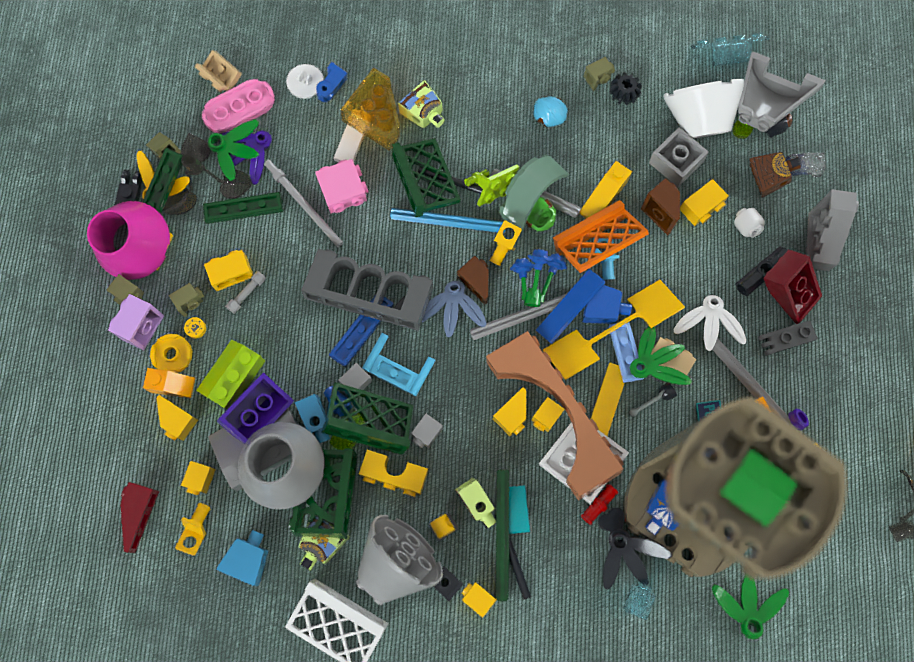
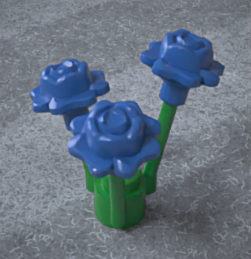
M534 249L532 254L528 255V258L535 264H532L526 258H517L515 263L512 264L513 266L510 267V270L519 274V279H521L522 300L525 301L524 305L540 307V304L544 303V298L553 275L556 274L557 270L567 269L563 256L556 253L548 256V251ZM546 263L550 267L548 270L549 275L540 293L541 290L537 289L539 274L543 264ZM534 267L536 270L533 288H529L527 292V273Z

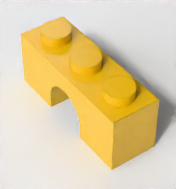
M370 450L366 451L359 475L364 477L363 481L374 485L378 481L384 483V488L393 491L397 487L404 490L403 494L415 497L416 494L421 495L427 478L428 468L407 462L405 471L401 475L392 476L388 474L386 469L389 460L388 456Z

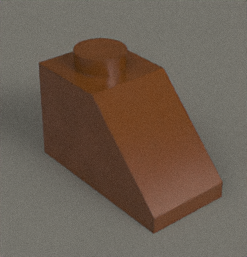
M474 256L457 271V278L485 305L488 303L489 269L483 259L479 260Z

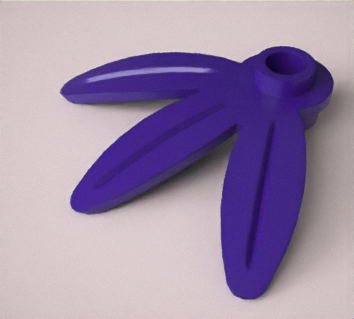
M258 131L255 134L251 133L244 139L234 142L245 143L244 145L253 148L259 153L258 157L252 158L250 161V178L254 185L259 182L265 162L264 149H267L272 142L271 135L266 131ZM230 154L234 166L245 160Z

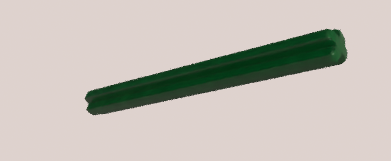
M507 469L497 470L496 600L500 602L508 601L510 472Z

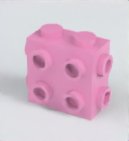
M352 159L342 160L330 167H322L319 171L315 172L330 213H339L344 211L345 208L359 206L364 201H367L365 193L369 192L365 181L361 182L359 178L362 176L359 165H354Z

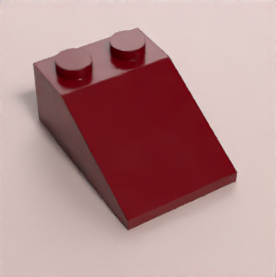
M788 249L764 277L770 294L796 324H799L822 297L810 256Z

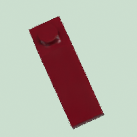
M128 482V485L123 488L120 505L124 552L136 553L158 497V490Z

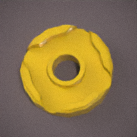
M177 334L161 336L157 339L158 341L155 345L153 344L151 347L150 359L156 369L179 373L187 368L192 360L191 345L185 338ZM175 349L176 355L172 359H167V352Z

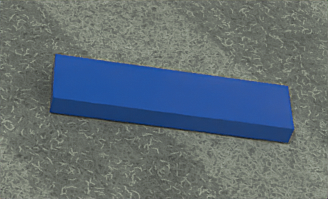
M588 269L536 331L552 344L605 284V281Z
M384 297L382 305L392 308L394 303ZM359 315L329 353V357L346 368L381 323V320Z

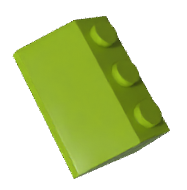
M231 340L196 391L227 410L248 388L265 363V360L248 347Z

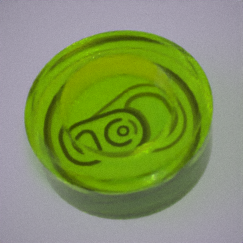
M739 120L735 122L732 128L733 134L739 139L748 138L753 131L752 126L743 124Z

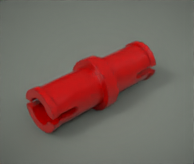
M607 484L599 496L581 514V518L589 525H592L599 514L607 510V505L618 494V491L612 485Z

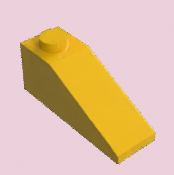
M615 161L586 201L579 214L587 219L608 207L627 184L632 171Z

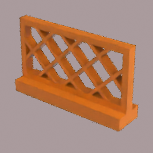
M619 200L553 237L556 252L559 255L563 254L582 273L647 236L649 233L625 209L624 203ZM624 219L628 220L627 223H619ZM612 228L610 233H602L606 229ZM615 229H625V233L614 232ZM629 229L639 230L636 234H628ZM591 238H595L594 242H585ZM607 238L608 243H598V239ZM612 239H623L618 244L612 243ZM578 247L577 252H568L569 250ZM582 248H592L590 253L581 252ZM596 248L606 249L602 253H595ZM579 258H589L587 262L581 265L578 263Z

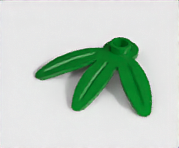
M258 120L245 122L232 129L225 136L214 133L208 139L209 148L213 152H217L220 168L230 181L235 179L236 171L229 153L244 159L256 158L259 155L256 150L249 146L234 143L250 135L259 125ZM216 142H221L220 145L215 146Z
M649 326L640 339L639 358L632 361L630 365L631 374L640 379L646 378L650 374L668 383L690 385L692 380L684 373L670 367L659 366L680 355L684 351L685 346L682 344L666 346L651 355L655 344L656 331L655 327L650 328ZM643 365L645 368L643 370H638L637 366Z
M745 575L741 587L742 610L740 605L727 591L719 585L714 584L712 586V591L719 605L730 617L741 623L740 628L743 635L752 640L762 636L764 631L763 623H766L780 611L789 596V590L783 588L771 595L757 611L755 580ZM748 625H752L755 631L751 632L748 629Z

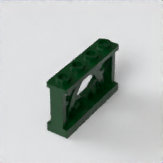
M344 448V450L322 449L326 468L323 470L324 474L321 481L327 478L329 484L338 490L339 493L328 499L322 509L315 502L313 496L300 505L293 507V517H290L289 529L296 537L347 539L358 455L353 448ZM329 458L343 459V462L331 465ZM332 474H334V478L341 476L340 481L337 483L333 482ZM332 503L337 504L336 510L332 511L331 508H329V506ZM305 515H310L308 522H312L318 515L319 518L315 525L310 528L303 526ZM323 520L333 524L334 529H321L320 526Z

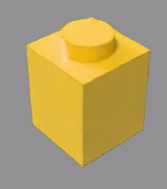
M547 397L533 416V425L542 432L544 430L549 432L565 409Z
M190 461L181 486L187 487L186 492L199 496L200 492L207 494L216 469Z
M476 582L473 585L469 583L461 593L464 596L462 601L482 618L496 601L492 595Z

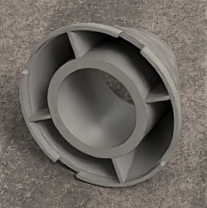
M277 422L260 428L249 437L240 452L238 476L243 490L254 502L266 508L289 509L300 505L314 494L323 478L325 459L322 447L310 431L294 423ZM275 445H289L292 451V464L289 471L276 481L266 482L260 470L263 455Z

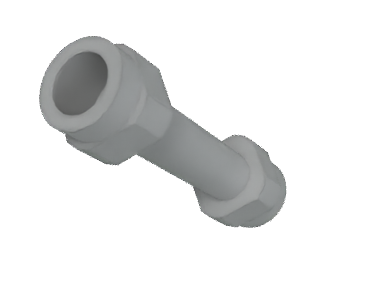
M259 271L252 275V280L234 300L231 299L225 306L233 314L241 308L240 304L257 285L261 286L266 280V277Z

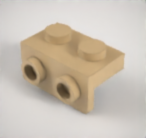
M214 50L211 51L203 65H195V68L200 71L199 75L213 82L212 86L219 91L232 89L242 75L239 70Z

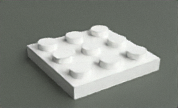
M572 422L539 463L543 469L568 488L569 486L566 483L567 477L576 459V437ZM597 430L601 437H606L611 445L609 449L614 455L617 454L623 462L629 452ZM606 483L583 497V499L591 504Z

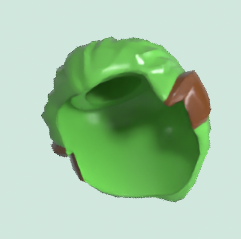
M539 197L529 214L526 225L529 228H534L536 231H545L553 227L556 219V209L548 199Z

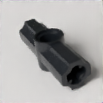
M779 246L735 283L737 290L742 295L749 296L765 282L764 277L766 274L762 273L760 268L766 272L770 271L779 258L788 250Z

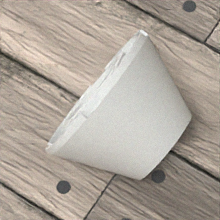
M731 79V82L716 81L675 90L673 91L674 94L669 95V93H666L663 96L681 129L692 138L722 134L732 130L744 87V79Z

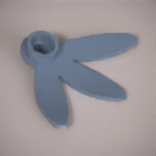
M460 281L449 282L445 287L444 293L435 296L429 301L422 322L426 321L446 304L444 310V329L446 336L451 337L456 328L460 305L472 321L480 327L486 326V320L481 309L469 296L464 294L465 287Z

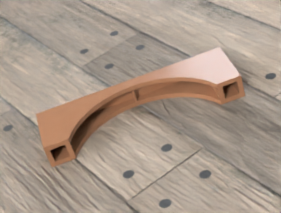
M527 331L487 355L486 362L497 379H518L535 384L550 393L565 409L572 422L576 437V459L566 483L579 501L620 475L624 464L617 454L614 455L609 449L611 445L606 437L600 436L597 431L599 428L593 419L589 420L585 413L587 411L581 402L577 403L573 397L575 394L569 385H565L561 380L563 376L560 371L552 367L549 355L541 351L537 338L534 335L531 337Z

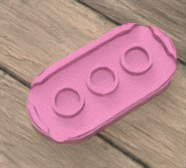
M257 79L248 80L209 100L204 106V111H202V119L207 128L215 133L231 131L237 126L267 113L274 104L273 90L267 82L258 81Z

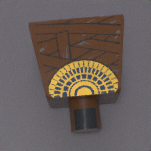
M783 152L749 159V165L762 198L791 183V172L801 168L797 157L786 161Z

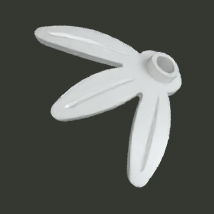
M715 295L707 296L703 301V306L697 307L684 315L674 328L675 334L683 333L706 317L704 344L706 350L711 351L717 341L720 319L727 331L739 343H746V337L741 325L731 313L723 309L724 303L722 299Z

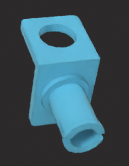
M607 238L598 239V243L602 241H606L608 243ZM599 248L595 249V253H602ZM613 254L601 261L603 280L615 279L613 261L620 258L619 255Z

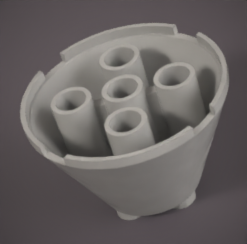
M388 515L377 516L370 525L357 573L358 579L356 580L357 586L371 595L373 600L379 605L433 587L441 581L443 576L441 562H436L433 557L435 551L425 538L404 521L398 518L395 521L387 519Z

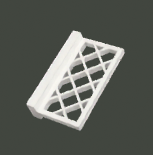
M314 578L305 588L306 591L285 628L340 662H352L350 653L359 650L362 653V662H367L389 623ZM310 595L316 599L318 608L308 611L305 601ZM331 608L335 611L337 619L326 622L323 610ZM319 611L322 624L311 626L308 614ZM304 615L307 628L299 629L293 623L296 617ZM350 620L354 622L356 631L345 634L342 621ZM338 623L341 635L330 638L327 625ZM323 627L326 639L318 641L314 638L312 630ZM368 631L376 636L371 644L363 645L361 633ZM357 634L360 646L349 649L346 637ZM342 638L345 651L336 652L332 648L331 641Z

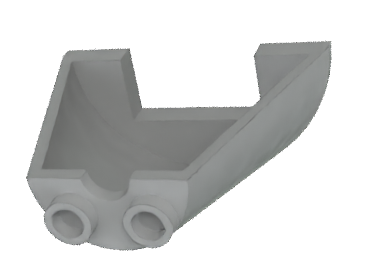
M752 51L738 106V119L743 124H748L759 131L765 132L817 93L826 80L807 73L802 84L798 85L767 72L771 58Z

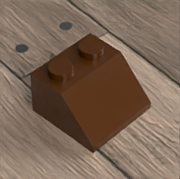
M665 178L648 193L641 210L667 236L671 234L680 219V192L674 183L669 182Z

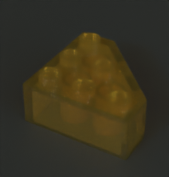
M373 67L341 108V119L347 125L388 150L391 149L392 144L400 137V122L396 111L390 77Z

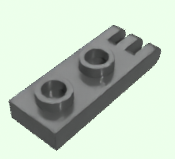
M809 320L760 335L758 339L759 341L768 340V342L761 344L762 348L770 346L771 349L764 352L765 356L816 341L818 337Z

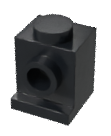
M444 566L442 568V578H447L449 585L444 587L440 581L433 587L450 601L464 584Z

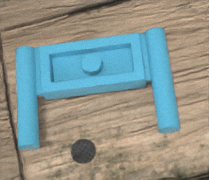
M381 333L362 369L416 397L435 360L428 357L420 373L417 374L379 355L388 339L386 334Z

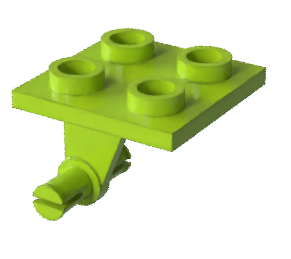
M516 164L489 177L490 173L487 169L482 172H475L471 177L465 178L464 183L466 186L475 183L483 189L477 202L479 207L486 203L490 204L496 198L506 196V189L517 173L519 166Z

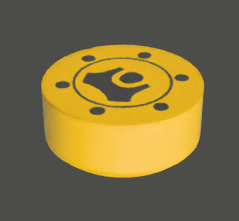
M190 318L184 325L185 333L191 338H200L206 332V324L200 318Z

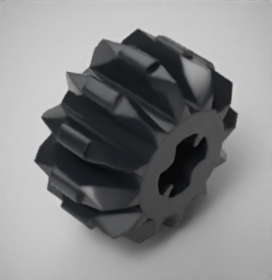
M626 72L622 76L617 74L610 83L609 94H612V100L618 99V105L622 102L626 106L629 102L634 104L641 95L642 83H639V77L633 78V73L630 76Z

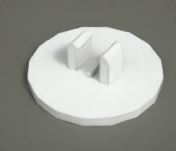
M303 64L296 66L290 71L286 82L291 94L298 98L306 99L317 95L316 86L324 79L318 68L313 65Z

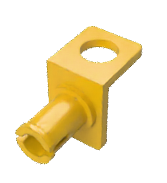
M505 220L494 239L497 242V247L489 261L501 266L508 250H515L514 245L522 229ZM506 228L514 230L515 234L512 239L504 238L503 231Z
M198 503L191 519L182 517L181 521L185 529L175 547L177 550L192 556L196 555L206 536L202 524L211 510L209 506ZM188 537L196 539V544L192 548L184 546V540Z

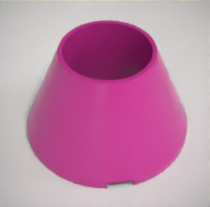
M138 201L122 202L99 212L91 219L87 229L88 242L102 268L115 277L120 274L127 280L141 279L155 272L165 260L168 244L170 245L169 228L163 216L152 206ZM127 223L128 238L125 244L116 251L114 248L115 233L121 225Z

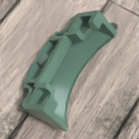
M542 155L539 159L534 157L529 160L515 174L506 189L507 198L500 206L499 211L503 221L506 220L523 231L529 214L542 193L555 181L567 177L569 173L549 155Z

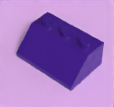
M263 372L216 421L232 436L245 444L249 437L257 430L274 423L294 400Z

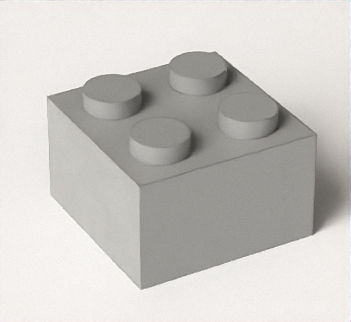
M679 127L652 153L649 164L679 187L704 162L709 151Z

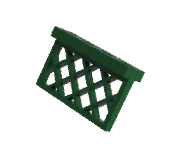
M436 138L400 146L399 142L392 144L391 156L415 218L423 216V212L461 203V198ZM433 145L434 152L432 154L423 150L425 147ZM412 150L417 154L412 158L407 156L405 152ZM420 154L429 158L426 164L417 160ZM432 160L441 164L439 169L430 166ZM414 164L423 168L420 174L412 170ZM426 170L435 173L433 179L424 176ZM439 175L447 179L445 185L436 181ZM420 180L429 183L427 189L418 185ZM433 185L442 189L439 195L430 191ZM447 191L452 193L454 198L446 199L442 195ZM428 195L436 200L434 203L426 205L424 199Z
M334 382L322 433L402 455L410 447L411 439L408 438L413 405ZM337 390L345 392L349 398L341 402L337 396ZM359 396L364 397L369 404L361 408L355 398ZM350 401L357 409V411L349 414L344 404ZM378 402L384 403L388 410L381 413L375 404ZM369 407H371L377 415L375 418L371 420L364 412V410L368 409ZM340 408L345 417L342 419L332 417L333 410ZM395 409L407 410L406 417L401 419ZM391 413L397 422L389 425L384 416ZM360 414L365 423L362 425L356 424L352 417ZM379 419L385 429L382 431L377 430L372 423ZM399 425L403 430V437L396 435L392 428Z

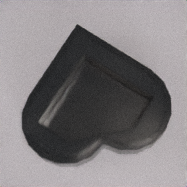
M620 508L610 509L608 514H603L598 518V526L608 532L618 528L623 529L624 511Z

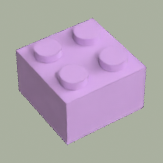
M129 294L127 299L122 301L116 317L111 320L108 331L121 340L141 350H145L164 315L150 303Z

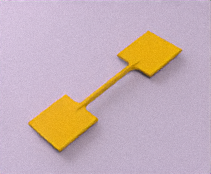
M658 280L627 299L636 311L634 314L591 340H585L576 329L544 348L543 352L549 355L552 364L560 371L563 378L567 380L600 360L599 356L592 349V344L637 317L644 319L650 328H653L684 309L685 306L661 280Z

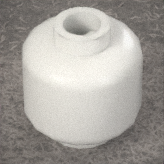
M743 208L736 214L737 217L734 220V225L744 237H756L764 230L765 220L755 208Z

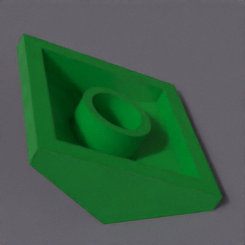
M750 449L719 493L764 527H767L787 504L797 482Z

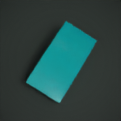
M525 485L509 487V534L530 532Z

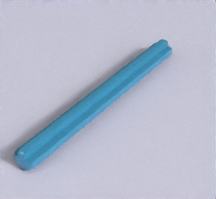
M392 208L390 212V217L393 220L498 232L504 222L423 212V216L415 218L413 210Z

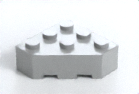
M832 189L808 213L806 255L810 256L814 269L830 271L838 265L854 216L859 207L857 193Z

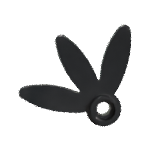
M614 529L608 536L609 544L612 547L604 562L603 586L608 590L614 584L619 571L621 556H623L626 565L641 584L648 585L649 580L646 568L635 550L665 559L671 558L672 552L651 539L630 537L626 530ZM617 537H623L621 540L615 539Z

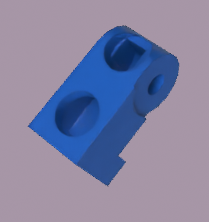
M333 62L327 67V77L316 86L317 97L322 102L330 101L347 80V73Z

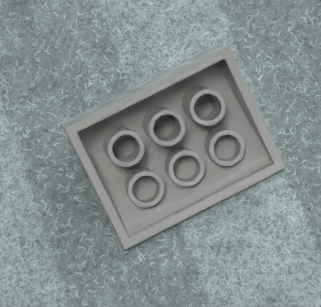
M289 407L274 422H290L299 425ZM222 428L208 436L229 486L231 489L239 491L242 489L238 476V460L244 444L232 436L225 428ZM275 445L266 451L260 464L262 476L292 459V451L289 445Z

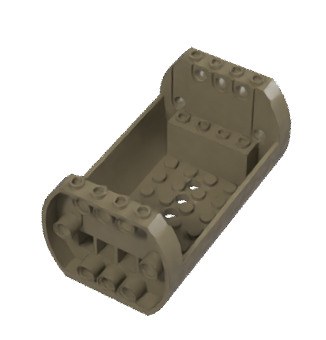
M753 397L739 399L718 408L663 442L642 460L627 485L623 503L624 523L629 526L627 529L634 535L639 536L640 534L642 537L656 541L670 550L672 557L667 560L673 564L675 562L682 566L681 571L691 578L693 576L703 577L718 573L735 562L742 566L740 571L752 580H756V578L771 579L780 577L801 568L811 561L822 550L836 529L846 501L847 479L845 465L840 459ZM750 449L797 482L787 504L767 527H764L719 493ZM653 474H657L661 479L667 481V508L673 514L672 520L679 525L673 531L662 526L656 535L648 532L645 528L646 522L652 518L645 511V508L658 486L652 480ZM725 528L728 530V538L724 534ZM666 534L672 538L670 547L666 546L663 541ZM684 548L690 552L688 560L682 557V550ZM748 548H751V555L748 558L745 557L743 554Z

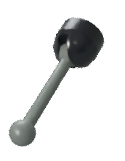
M667 382L660 387L658 396L636 409H631L629 413L635 417L639 411L659 399L671 400L677 396V393L673 386Z

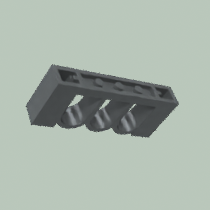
M318 249L301 292L304 299L419 331L433 291V280L424 275H413L411 279L408 274L401 271H394L385 275L384 270L376 264H366L359 268L355 260L350 257H338L332 250ZM343 269H350L354 271V276L347 294L344 295L330 291L329 288L336 273ZM374 276L381 280L374 302L355 298L362 280L366 277ZM397 283L403 284L408 288L401 310L382 305L388 288Z

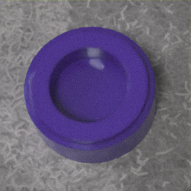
M796 408L789 412V420L796 429L803 430L809 426L808 417L802 410Z

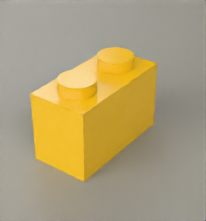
M712 179L682 203L680 211L694 226L699 222L703 224L711 217L713 211L719 212L726 205L724 202L729 195Z
M243 250L231 251L227 256L213 258L204 264L211 286L216 291L251 279L253 275Z

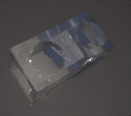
M800 153L788 155L785 158L788 161L797 157L800 162L801 168L792 171V176L812 175V177H821L826 169L825 153Z

